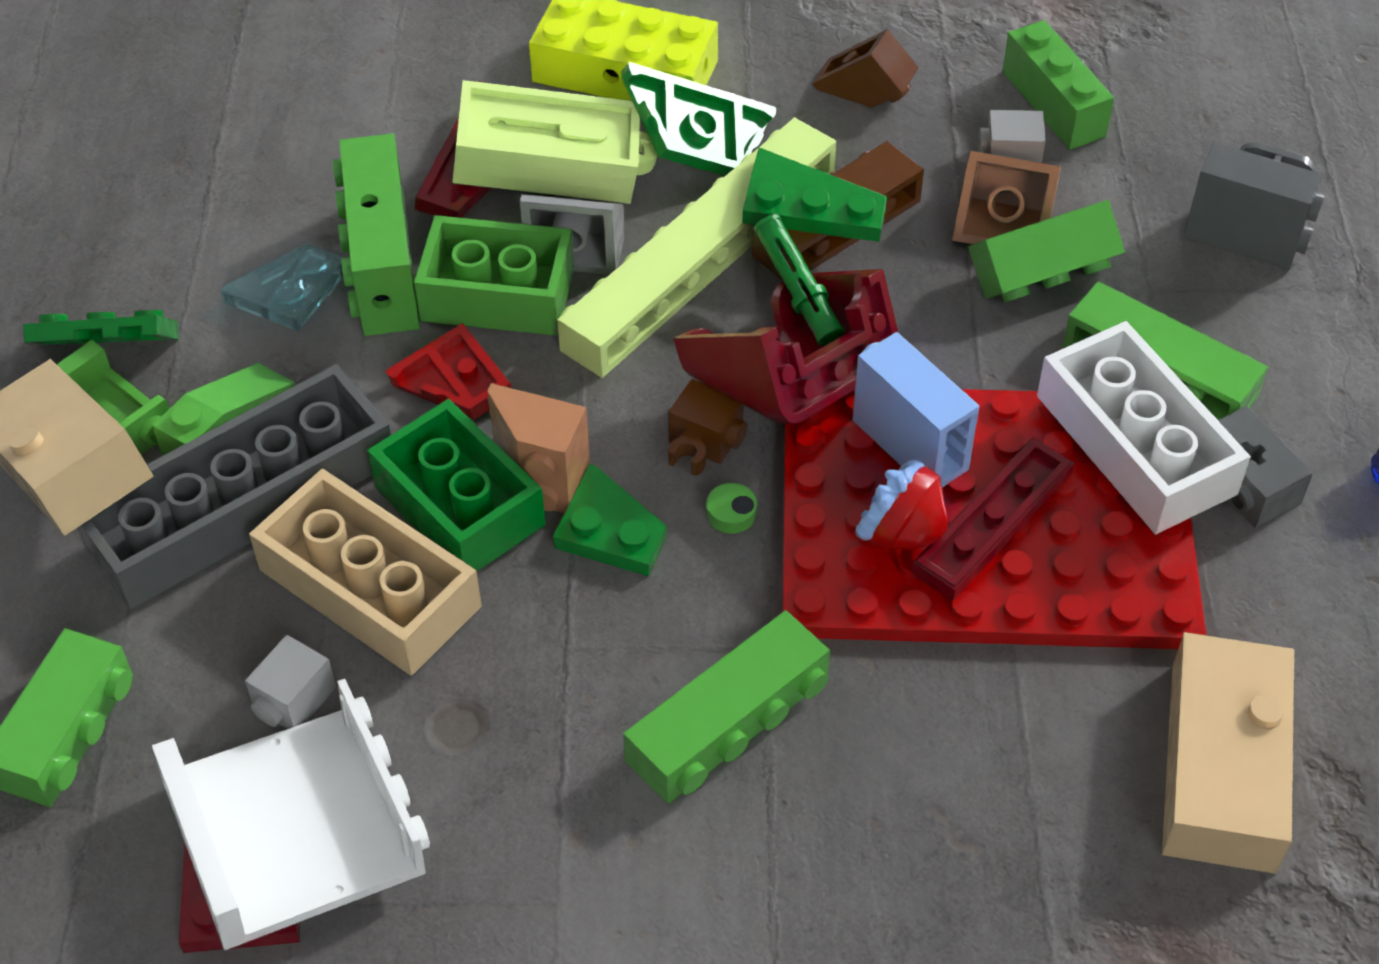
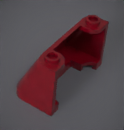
M870 269L812 273L817 284L825 286L829 293L827 301L840 325L845 329V334L824 347H820L817 344L816 338L803 315L797 314L791 306L793 298L782 281L776 286L771 300V308L776 322L775 326L761 327L752 333L713 334L710 330L704 328L688 330L673 338L682 368L689 376L774 422L794 424L802 422L854 391L858 355L868 345L874 342H881L898 332L884 270ZM802 288L814 311L818 313L819 311L816 309L807 290Z

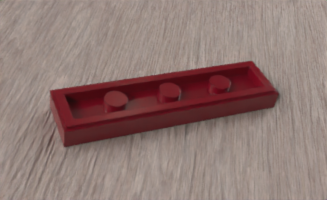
M1032 437L948 525L943 537L936 543L929 545L913 561L911 573L951 600H954L1073 472L1075 463Z

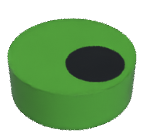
M726 483L719 485L707 497V519L711 526L720 532L728 534L743 532L755 522L757 515L756 497L749 488L741 484Z

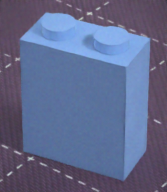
M898 332L881 342H874L868 345L858 355L852 420L901 466L910 460H919L924 466L935 471L941 476L942 487L968 471L979 405Z

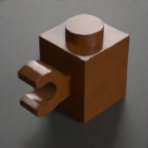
M691 378L668 411L670 443L668 448V464L675 466L678 459L682 456H692L691 474L695 476L702 473L705 469L706 459L721 464L730 449H738L745 438L748 424L743 421L744 405Z

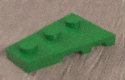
M758 147L743 207L742 223L756 225L763 218L777 214L781 217L782 223L787 230L880 242L887 196Z
M163 310L134 311V316L116 317V312L86 313L87 319L70 321H68V314H40L39 323L23 324L24 343L33 345L88 343L90 340L96 343L179 340L178 321L164 317Z

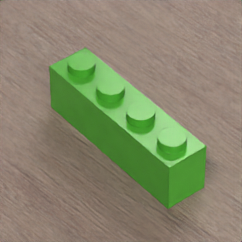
M1099 281L1069 314L1062 347L1066 348L1127 321L1217 420L1245 406L1251 408L1259 397L1268 366Z
M785 610L623 733L625 762L667 804L682 793L685 795L691 794L703 784L708 773L721 762L735 760L746 749L749 741L764 729L768 731L774 729L785 719L789 709L804 697L811 699L822 691L829 679L830 650Z

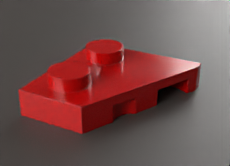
M463 323L385 370L389 381L394 387L437 405L450 399L468 418L473 420L490 410L487 390L491 383L512 388L511 383Z

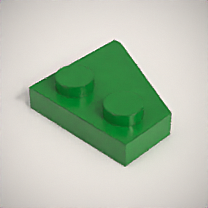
M589 464L553 536L554 549L650 576L667 538V526L601 469Z

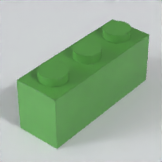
M1045 20L1008 32L1002 72L1036 111H1043L1044 121L1066 147L1071 150L1106 137L1114 97Z
M1109 199L968 246L984 298L987 299L1001 294L1004 303L1031 294L1028 287L1030 284L1042 281L1044 289L1070 281L1069 271L1082 267L1084 275H1088L1112 267L1109 258L1125 253Z
M64 628L0 726L1 791L51 808L60 792L66 790L72 784L81 758L88 747L99 740L109 713L116 702L121 701L127 695L131 687L133 673L122 646Z

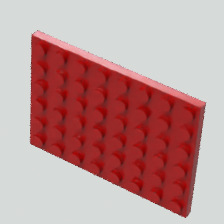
M961 389L979 405V412L969 470L942 487L948 525L1032 437L1075 464L1073 472L954 600H951L911 573L913 561L927 547L911 550L890 549L885 551L873 546L869 540L864 541L856 536V526L862 519V512L870 510L876 488L879 485H887L885 472L887 470L899 471L901 465L852 420L855 390L802 422L795 424L785 423L783 612L785 610L788 611L817 639L1179 649L1184 632L1207 636L1191 518L1155 535L1037 397L1038 391Z

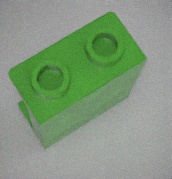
M90 340L56 364L127 431L141 455L153 446L158 445L152 425L169 410L167 400L160 395L150 400L111 369L105 350L95 341Z

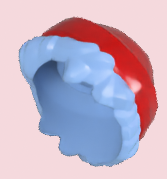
M910 460L904 463L899 471L887 470L885 472L887 485H879L876 488L870 510H865L861 514L862 519L856 526V536L864 541L869 540L873 546L885 551L890 549H918L936 543L943 537L948 527L941 476L927 466H924L919 460Z

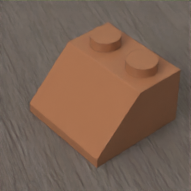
M970 150L952 241L975 244L1050 219L1061 167Z
M491 383L487 393L494 442L542 487L544 511H557L565 514L590 464L586 407Z

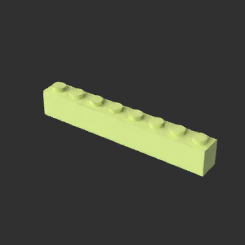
M795 117L780 130H775L768 140L760 146L762 149L828 174L833 172L835 168L836 140ZM758 149L744 156L737 167L725 177L717 179L710 190L696 202L689 203L676 219L666 227L664 226L657 230L649 242L637 252L630 253L622 265L606 278L597 281L588 294L575 305L568 306L557 319L559 347L562 353L603 378L752 246V225L742 223V214Z

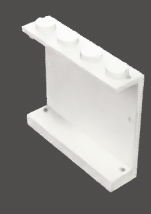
M345 679L337 681L342 710L184 765L174 738L152 745L163 785L224 950L426 874L422 850L430 847V841L425 825L419 815L410 818L406 807L411 804L405 783L400 774L390 775L387 767L391 766V758L386 743L381 734L372 737L368 729L373 727L368 705L363 696L354 699Z

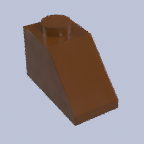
M886 29L830 57L812 85L818 91L873 108L888 100L894 103L904 97L910 90L911 85L909 82L919 67L892 33Z

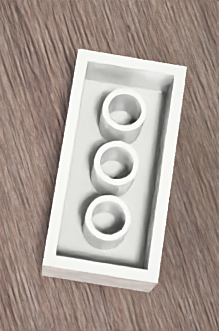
M1127 321L1044 357L1037 397L1155 535L1238 495L1251 456Z

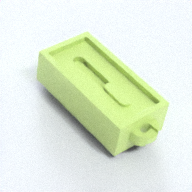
M466 80L462 82L452 183L631 204L636 176L649 173L654 168L657 153L648 134L639 131L640 116L633 101Z

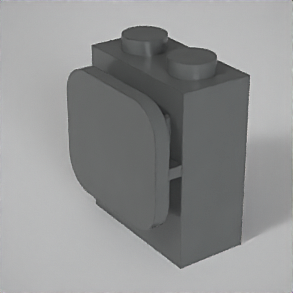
M1213 142L1200 171L1183 237L1290 270L1296 252L1305 254L1310 243L1314 228L1306 226L1307 220L1316 222L1325 195L1317 193L1322 174L1317 173L1315 164L1308 157L1274 146L1251 142L1243 145L1240 149Z

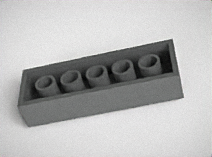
M335 364L148 463L147 466L154 477L77 527V530L85 547L131 610L250 544L249 533L322 468L350 487L372 476L367 450L391 435L389 424L339 365Z

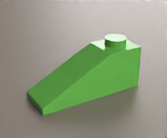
M256 363L185 393L152 425L162 456L296 386L295 382L260 363Z

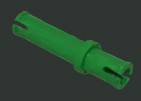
M774 214L760 220L755 225L754 232L761 240L775 269L793 298L791 306L797 314L803 315L816 338L817 344L820 347H824L845 334V329L840 325L827 301L829 293L824 285L817 284L801 253L785 229L781 217ZM781 248L786 253L789 261L791 262L796 272H792L791 268L789 267L787 261L785 260L783 254L780 251ZM802 288H805L807 290L809 296L812 299V302L814 303L816 309L819 311L818 313L814 311L812 305L810 304Z

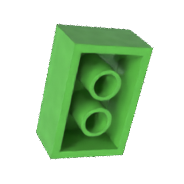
M434 215L414 281L420 321L460 325L463 323L469 327L558 336L557 319L565 309L575 268L572 229Z

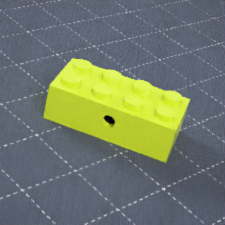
M552 0L529 41L532 82L611 99L632 101L621 78V71L631 62L707 86L718 62V22L701 19L696 16L662 11L656 8L622 3L616 0Z

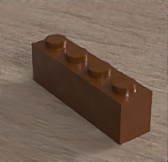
M888 141L871 151L864 152L858 159L840 170L830 173V175L887 196L883 225L921 201L924 169ZM752 225V256L782 280L761 240L754 232L755 225ZM787 230L810 271L860 240ZM781 248L780 251L783 254L792 272H796L791 262L789 261L786 253Z

